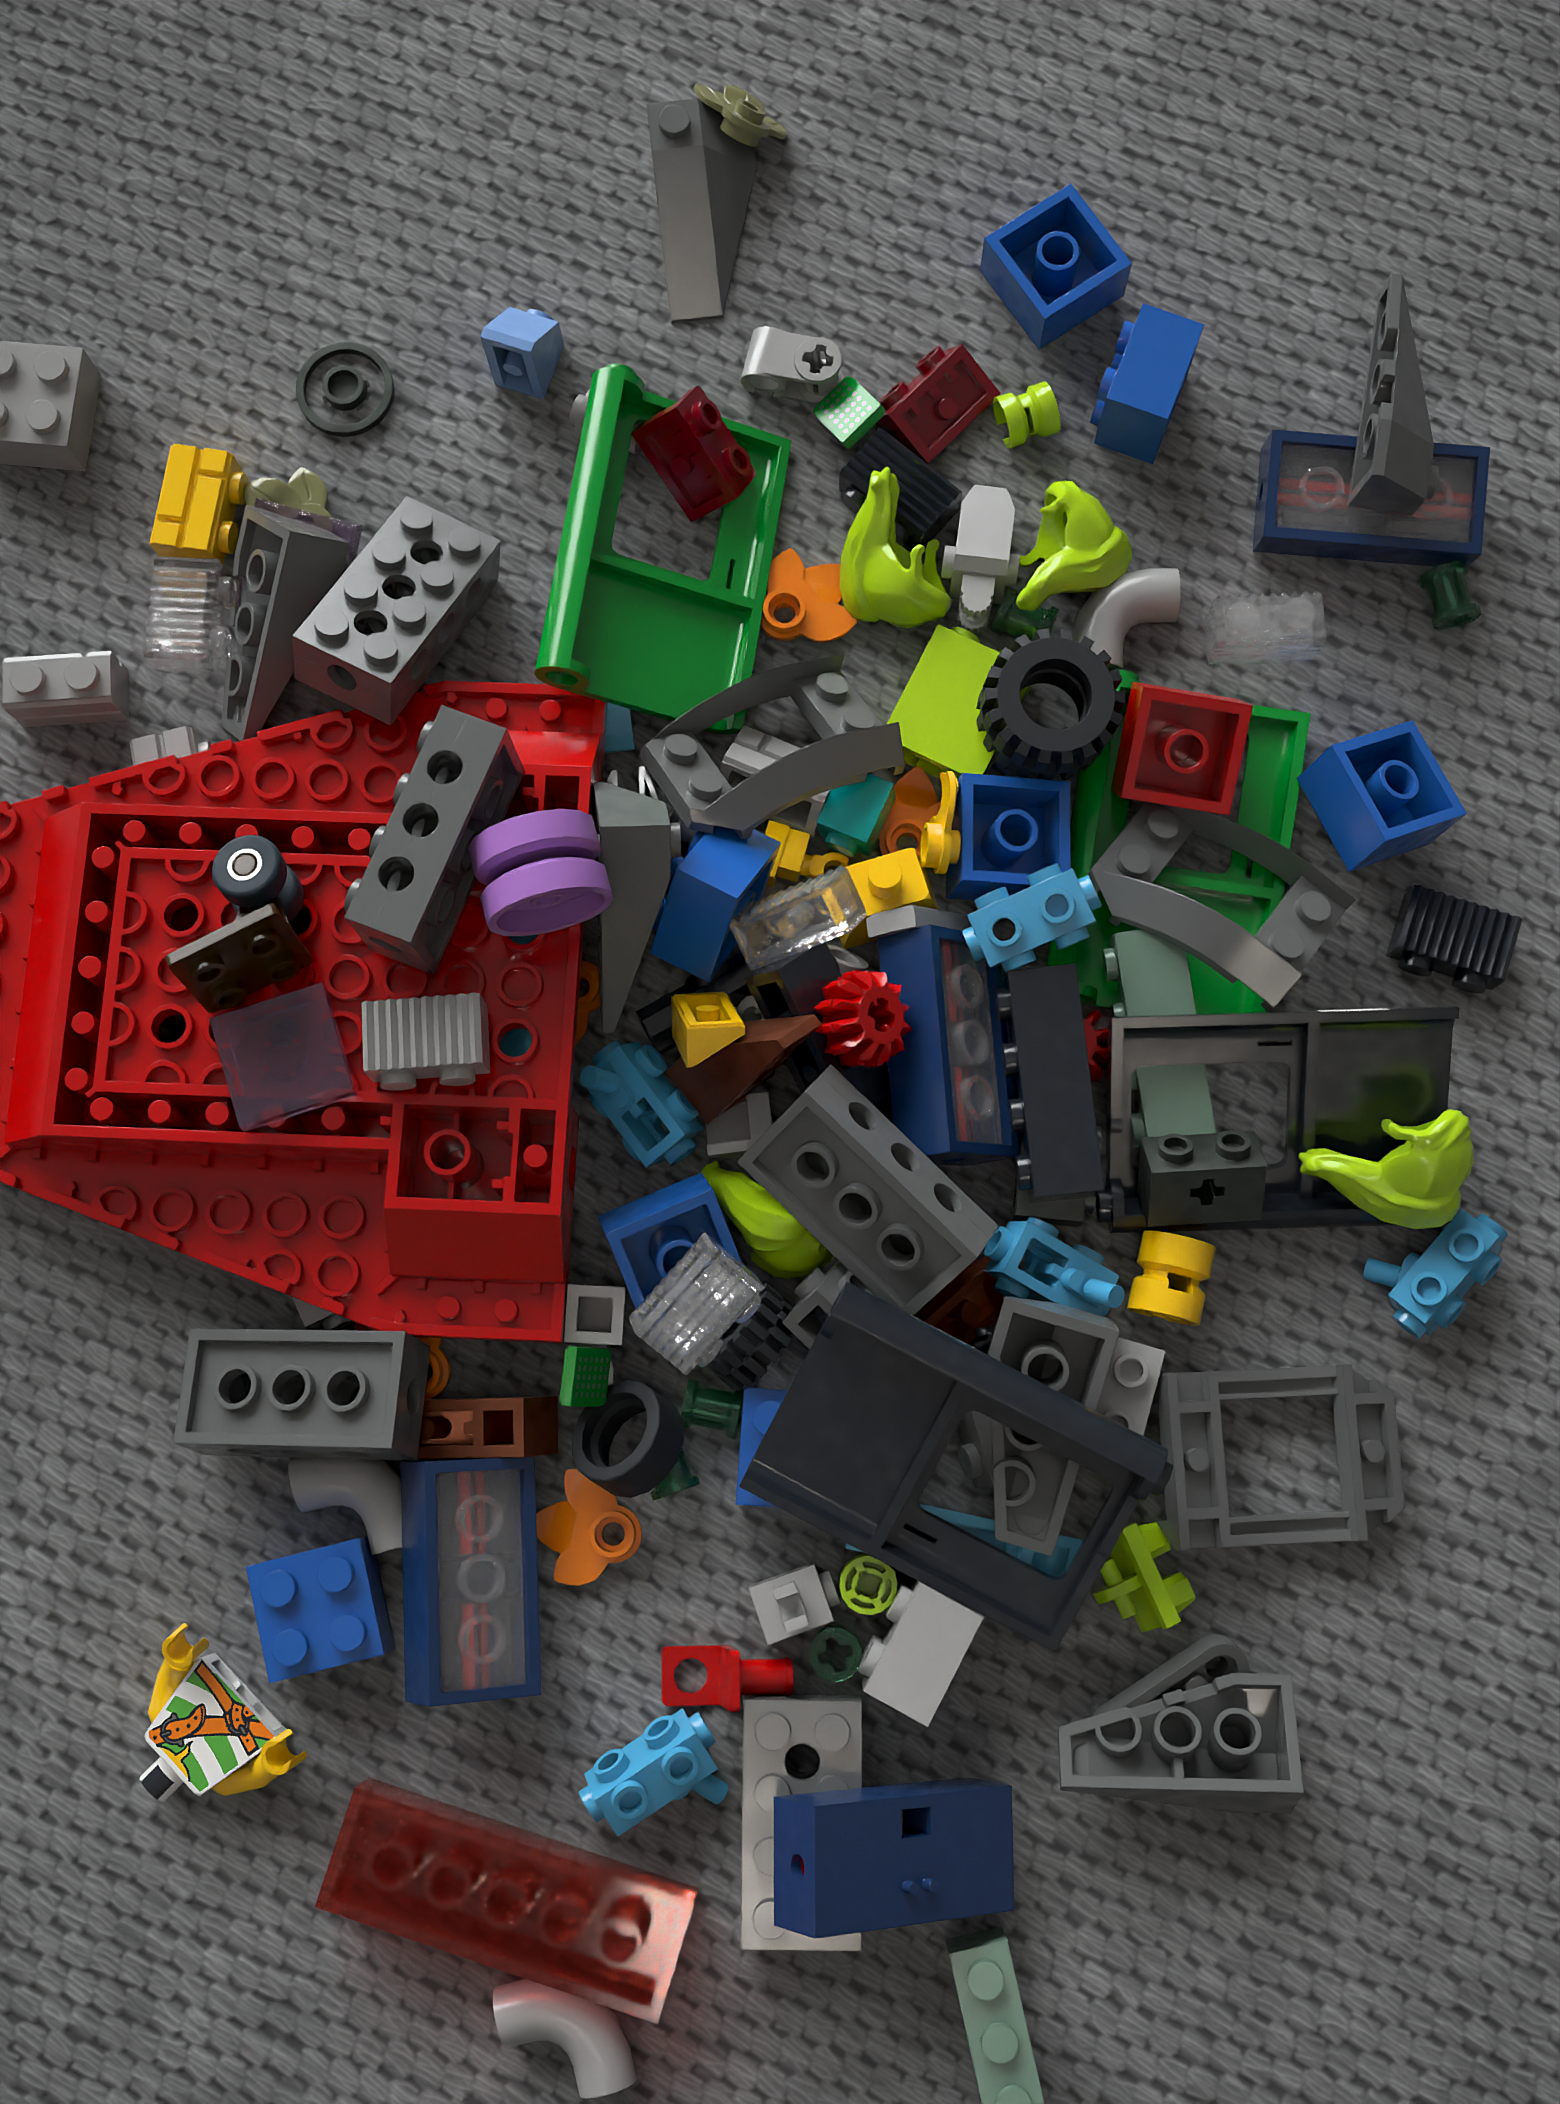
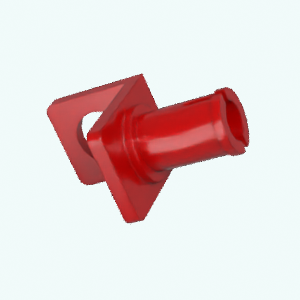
M728 1645L665 1646L661 1650V1702L665 1706L720 1705L730 1712H739L742 1695H792L793 1664L789 1657H783V1659H741L739 1650ZM694 1658L701 1661L705 1666L707 1672L706 1682L702 1688L695 1692H683L675 1684V1669L684 1659Z

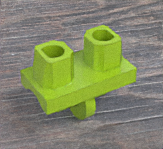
M1157 1522L1137 1526V1523L1125 1526L1108 1560H1106L1100 1571L1106 1585L1092 1593L1097 1604L1114 1600L1122 1619L1134 1615L1141 1632H1147L1160 1627L1168 1629L1181 1622L1178 1613L1196 1598L1188 1578L1181 1572L1171 1573L1161 1578L1153 1559L1171 1550L1170 1542Z

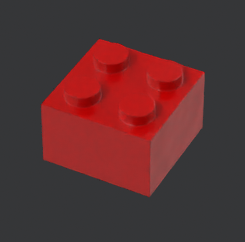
M1132 681L1111 790L1121 798L1230 815L1253 705L1239 699Z

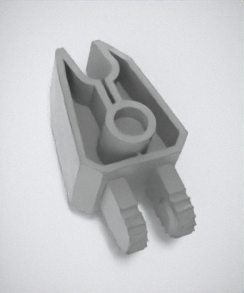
M974 485L962 501L956 547L945 545L941 578L951 579L949 597L959 599L957 626L972 632L976 636L978 633H983L984 629H987L992 603L1002 604L1005 586H1016L1020 555L1010 553L1015 507L1007 488Z

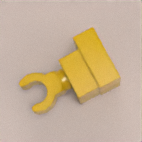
M769 820L765 835L781 842L766 886L774 888L777 877L798 882L799 876L803 875L809 880L815 881L822 891L829 894L834 881L827 879L824 870L832 865L840 868L847 867L848 857L838 852L827 853L823 856L817 854L808 855L806 853L811 834Z

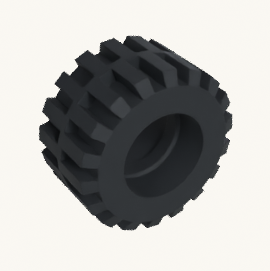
M1049 628L1036 630L1031 641L1024 634L1014 640L1010 650L1005 647L1000 652L994 665L989 670L976 709L980 710L976 720L978 732L986 731L987 733L983 744L988 753L995 749L1001 753L996 761L1004 769L1010 763L1019 767L1016 774L1018 777L1028 778L1031 772L1039 773V779L1052 780L1055 774H1060L1062 781L1074 777L1079 768L1085 771L1094 763L1120 725L1123 715L1119 714L1125 704V692L1116 690L1122 682L1118 669L1112 671L1107 669L1112 658L1105 650L1101 651L1098 655L1094 653L1091 647L1095 641L1086 636H1083L1079 643L1071 640L1073 631L1060 629L1057 637H1050ZM1034 684H1050L1059 687L1074 701L1078 711V724L1061 730L1048 729L1036 724L1029 718L1022 707L1020 691Z

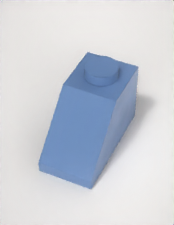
M509 307L483 328L480 336L494 384L544 400L564 347L559 322L539 310L529 309L525 312Z

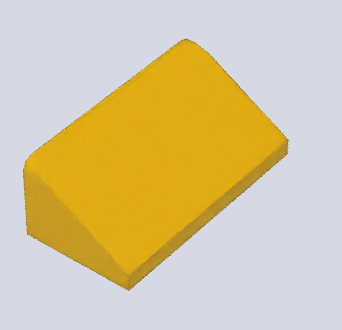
M727 993L674 994V996H671L672 1036L687 1068L701 1063L745 1034V1025Z

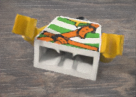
M183 1623L166 1638L162 1644L164 1660L157 1674L148 1709V1715L152 1724L144 1735L147 1743L160 1757L140 1777L142 1785L154 1798L165 1802L183 1782L198 1796L212 1789L218 1794L229 1796L263 1788L276 1777L285 1774L307 1758L305 1751L295 1756L288 1750L286 1739L293 1734L292 1730L286 1729L216 1653L201 1657L195 1663V1660L209 1647V1641L206 1638H202L195 1646L190 1645L185 1638V1630L188 1628L186 1623Z

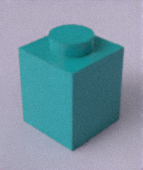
M867 773L866 780L863 782L832 789L817 820L820 837L825 838L824 844L833 851L845 856L854 857L857 851L870 857L896 800L894 783Z

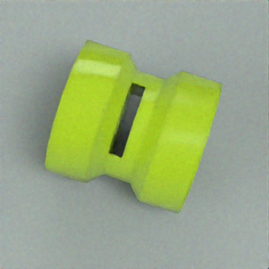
M1046 381L1030 385L1026 393L1016 396L1009 392L996 396L993 399V411L997 425L1007 422L1009 437L1003 439L1008 449L1025 444L1028 437L1039 435L1045 438L1057 434L1061 430L1058 405L1054 393Z
M866 1553L850 1559L840 1573L839 1588L842 1599L850 1609L859 1614L873 1615L883 1612L892 1604L897 1594L898 1582L893 1568Z

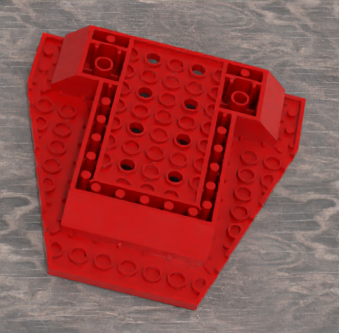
M441 681L423 686L424 691L415 693L391 725L358 709L345 713L342 709L258 731L256 732L257 737L235 743L231 739L210 744V749L180 758L170 755L89 778V783L66 788L64 785L42 790L41 796L12 804L7 801L0 802L1 1183L378 1331H406L414 1337L564 1344L579 1116L573 1108L571 1101L584 921L564 929L538 934L536 939L528 944H517L510 940V936H503L489 930L480 899L487 885L481 884L476 880L437 970L433 975L371 951L344 918L347 913L344 909V903L351 884L358 878L362 880L371 860L369 858V847L373 835L380 826L387 825L395 808L393 805V795L399 779L403 774L411 773L419 755L417 753V743L420 733L428 721L434 722L441 705L507 728L525 772L503 821L536 811L554 809L580 810L591 815L594 821V782H602L607 702L547 684ZM245 835L261 836L271 841L285 859L286 865L293 870L303 886L304 900L301 909L311 912L312 921L309 928L297 936L309 950L313 963L300 969L293 978L285 982L272 983L248 995L241 1004L233 1008L208 1013L172 973L166 963L165 956L235 921L237 912L234 910L232 903L216 887L212 877V865L219 850L229 841ZM182 906H196L198 909L196 923L185 931L173 930L171 919L174 912ZM480 993L487 1004L491 1070L490 1073L475 1074L474 1083L462 1086H447L439 1083V1077L416 1079L415 1088L385 1090L380 1087V1082H373L364 1073L362 1002ZM169 1016H184L186 1029L182 1037L172 1043L161 1042L159 1038L160 1024ZM292 1019L298 1021L301 1026L298 1040L289 1047L281 1048L275 1046L272 1040L274 1028L284 1020ZM520 1028L531 1033V1046L523 1055L511 1057L501 1051L502 1038L510 1030Z

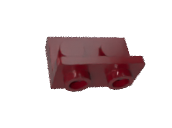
M963 344L944 351L940 346H937L915 366L920 373L908 385L903 381L899 382L879 400V403L886 411L884 412L885 415L875 425L878 428L888 425L902 444L927 464L993 402L994 397L1001 394Z
M700 386L690 389L677 403L640 423L631 432V435L690 522L737 499L756 477V471L751 464L748 453L742 446L738 445L723 422L719 409L708 399Z

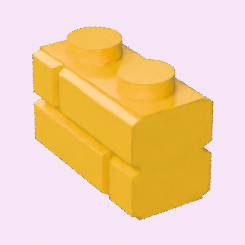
M174 443L171 445L149 543L162 561L223 569L226 553L233 554L235 552L238 540V527L233 520L236 505H243L245 503L244 488L248 483V477L246 473H243L233 454L224 450L210 448L202 450L196 446Z

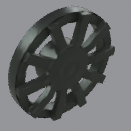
M338 342L317 350L306 360L297 377L296 398L305 418L318 430L338 437L356 436L377 426L387 415L394 399V381L388 365L376 351L359 343ZM341 354H355L369 359L381 370L385 381L384 395L377 409L366 419L350 425H335L321 420L309 409L306 401V386L312 372L326 359ZM341 365L332 368L325 375L322 383V390L325 395L322 398L324 403L329 402L331 405L330 410L336 413L337 410H341L343 415L351 414V410L356 408L359 411L364 407L363 401L369 400L371 393L367 392V387H370L368 380H363V374L357 369Z

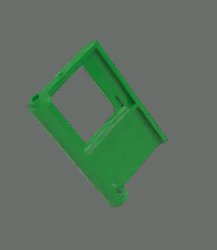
M613 363L605 368L596 370L592 376L534 675L543 683L559 689L673 721L709 697L752 677L792 440L721 417L738 445L742 446L748 453L751 464L756 471V477L737 499L721 507L708 580H699L622 556L613 550L612 538L631 443V432L634 425L644 422L677 402L644 391L645 384L643 380L636 375L632 368L623 364ZM746 709L715 723L704 731L728 735L739 733L743 728Z
M1119 670L1122 682L1116 689L1117 691L1125 692V704L1119 714L1123 715L1120 725L1094 763L1085 771L1079 768L1070 821L1071 869L1073 868L1078 879L1087 876L1097 861L1123 831L1126 824L1130 799L1118 796L1111 790L1132 681L1142 683L1138 681L1139 677L1137 674L1127 670ZM1253 705L1246 736L1248 750L1236 823L1253 829L1290 849L1300 788L1297 777L1302 773L1311 713ZM1234 850L1231 852L1229 869L1222 874L1165 866L1152 882V884L1167 888L1206 905L1232 920L1253 936H1255L1283 898L1285 887L1283 879L1253 860L1250 878H1245L1248 857ZM1100 890L1097 896L1102 906L1092 910L1096 923L1086 927L1090 937L1061 950H1058L1054 941L1050 942L1046 966L1076 963L1082 1004L1111 1009V1004L1119 1003L1116 981H1106L1102 949L1110 948L1109 939L1113 934L1140 930V928L1122 922L1116 927L1108 921L1112 914ZM1186 951L1196 1014L1266 1012L1260 1006L1264 999L1237 979L1232 984L1210 966Z

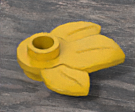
M953 771L940 772L941 806L937 816H933L929 822L924 824L921 835V866L933 868L935 874H945L949 864H957L960 854L959 830H952L956 798L959 790V783Z

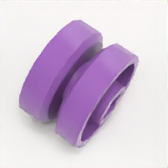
M554 809L536 811L509 818L488 827L475 836L468 847L475 877L479 883L487 885L480 899L486 924L493 933L503 936H527L564 929L593 918L606 910L614 900L605 865L594 861L601 852V847L591 815L580 810Z

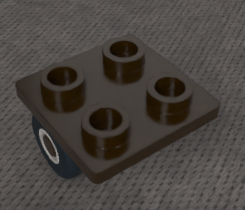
M245 835L229 841L219 850L212 865V877L216 887L232 903L234 910L237 912L235 921L165 956L166 963L172 973L208 1013L233 1008L241 1004L248 995L272 983L285 982L293 978L300 969L313 963L309 950L294 932L290 923L302 907L304 900L303 886L293 870L286 865L285 859L271 841L261 836Z

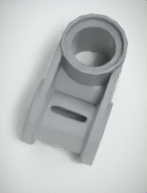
M758 327L753 330L740 383L749 392H754L755 388L774 392L773 397L777 398L784 396L819 403L844 379L841 371L842 355L839 347L833 341L824 337L789 333L775 327ZM821 351L825 353L826 359L821 358ZM813 384H818V392L814 391Z

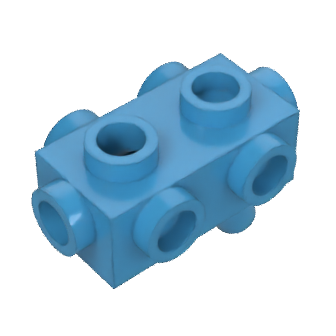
M1056 863L1027 876L1026 878L1030 884V887L1009 896L1006 887H1002L975 899L978 910L967 915L971 927L962 930L974 960L978 961L986 958L991 968L1002 964L1005 973H1007V970H1016L1036 961L1037 958L1033 950L1052 941L1055 942L1058 950H1061L1090 937L1086 927L1096 923L1092 910L1102 905L1089 875L1078 879L1073 868L1062 873L1059 864ZM1001 919H1010L1015 925L1014 936L1006 941L999 940L994 935V925Z
M614 1041L601 1049L592 1058L595 1066L588 1065L581 1071L580 1083L589 1090V1097L593 1106L599 1113L612 1121L623 1136L622 1143L627 1152L634 1159L642 1162L646 1168L667 1161L670 1166H674L697 1148L692 1138L703 1129L695 1118L699 1113L680 1089L674 1090L662 1074L667 1069L666 1062L661 1054L652 1046H641L638 1041L623 1045L619 1041ZM661 1120L670 1132H667L662 1128Z
M1461 1209L1422 1256L1411 1252L1404 1259L1402 1267L1368 1258L1363 1279L1393 1287L1388 1297L1392 1307L1397 1310L1392 1316L1394 1321L1417 1339H1420L1424 1334L1430 1336L1438 1325L1446 1329L1458 1318L1466 1305V1302L1461 1298L1475 1282L1483 1286L1497 1272L1503 1261L1498 1256L1502 1251L1501 1243L1506 1239L1508 1233L1488 1216L1480 1213L1477 1218H1474Z
M1028 1217L1027 1221H1009L1006 1228L1000 1226L996 1229L985 1246L984 1254L990 1258L985 1272L998 1279L994 1289L1004 1296L1023 1299L1029 1297L1033 1300L1059 1303L1103 1317L1110 1308H1118L1124 1300L1123 1288L1116 1285L1119 1275L1102 1266L1105 1258L1101 1254L1080 1244H1074L1073 1247H1070L1057 1239L1059 1231L1054 1226L1040 1219ZM1023 1255H1024V1256H1025L1024 1266H1023L1021 1269H1019V1268H1017V1267H1018V1265H1019V1263H1020V1261H1021V1259H1022V1257H1023Z
M681 1708L671 1716L666 1715L655 1719L648 1725L641 1736L623 1748L611 1749L604 1753L596 1761L593 1768L584 1773L588 1785L578 1791L594 1821L597 1823L606 1818L616 1835L620 1836L670 1801L682 1799L690 1790L695 1791L714 1804H719L727 1794L728 1784L712 1774L718 1770V1767L708 1748L717 1742L699 1712L688 1717L684 1709Z

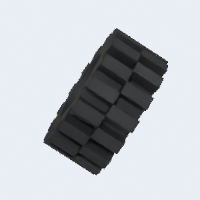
M761 1280L758 1284L756 1282L750 1284L752 1292L736 1298L734 1302L730 1301L724 1307L725 1312L721 1317L717 1315L713 1320V1328L706 1331L702 1338L705 1341L699 1345L697 1351L699 1352L697 1360L730 1388L737 1391L742 1390L744 1385L746 1387L752 1385L756 1375L761 1378L767 1372V1366L771 1361L775 1364L781 1357L778 1354L780 1350L787 1348L792 1341L789 1336L793 1333L782 1322L794 1306L765 1281Z

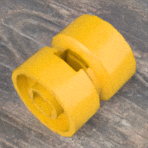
M1144 1231L1137 1257V1263L1144 1269L1143 1275L1133 1278L1126 1309L1137 1314L1162 1318L1169 1322L1199 1326L1206 1294L1199 1288V1284L1201 1281L1210 1278L1216 1247L1204 1241L1160 1231ZM1168 1278L1175 1279L1172 1289L1168 1288Z

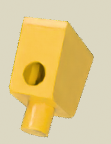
M915 848L903 849L840 869L837 872L827 898L843 949L878 940L868 938L866 918H869L872 914L909 905L939 910L926 869L921 866L920 858Z

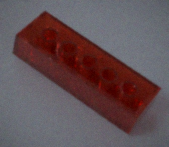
M368 1777L354 1787L315 1907L658 2024L699 1888Z

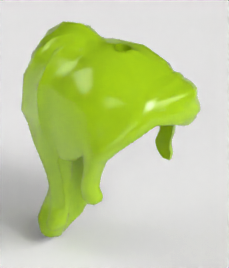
M886 467L881 472L874 470L871 473L867 499L848 531L841 554L839 587L844 607L853 618L865 623L876 622L881 619L897 627L911 628L944 617L950 609L952 601L937 571L936 552L940 547L939 540L933 539L928 542L926 549L925 546L919 544L912 549L911 553L896 543L895 516L900 488L896 476L890 473L889 467ZM925 551V563L922 565V554Z
M1073 481L1053 482L1044 493L1045 507L1039 510L1043 517L1036 545L1026 556L1020 555L1019 566L1028 567L1039 559H1044V562L1037 568L1027 586L1017 597L1016 605L1022 610L1035 611L1049 597L1061 592H1097L1125 574L1132 559V545L1125 531L1113 524L1111 517L1097 498L1079 488Z
M1452 1109L1444 1111L1436 1120L1419 1126H1401L1393 1123L1390 1119H1384L1381 1123L1383 1131L1395 1139L1406 1140V1143L1390 1151L1379 1162L1348 1156L1326 1148L1310 1149L1306 1153H1299V1159L1303 1163L1300 1167V1172L1327 1180L1355 1205L1383 1222L1412 1229L1440 1227L1451 1221L1459 1210L1461 1204L1459 1189L1470 1175L1474 1164V1147L1470 1136L1472 1133V1129L1469 1126L1470 1121L1461 1111Z
M717 1161L705 1165L700 1173L703 1174L713 1188L721 1210L731 1219L742 1233L746 1244L754 1251L751 1253V1261L774 1277L791 1279L809 1275L816 1267L821 1269L832 1260L834 1255L765 1188L751 1180L746 1174L721 1169Z

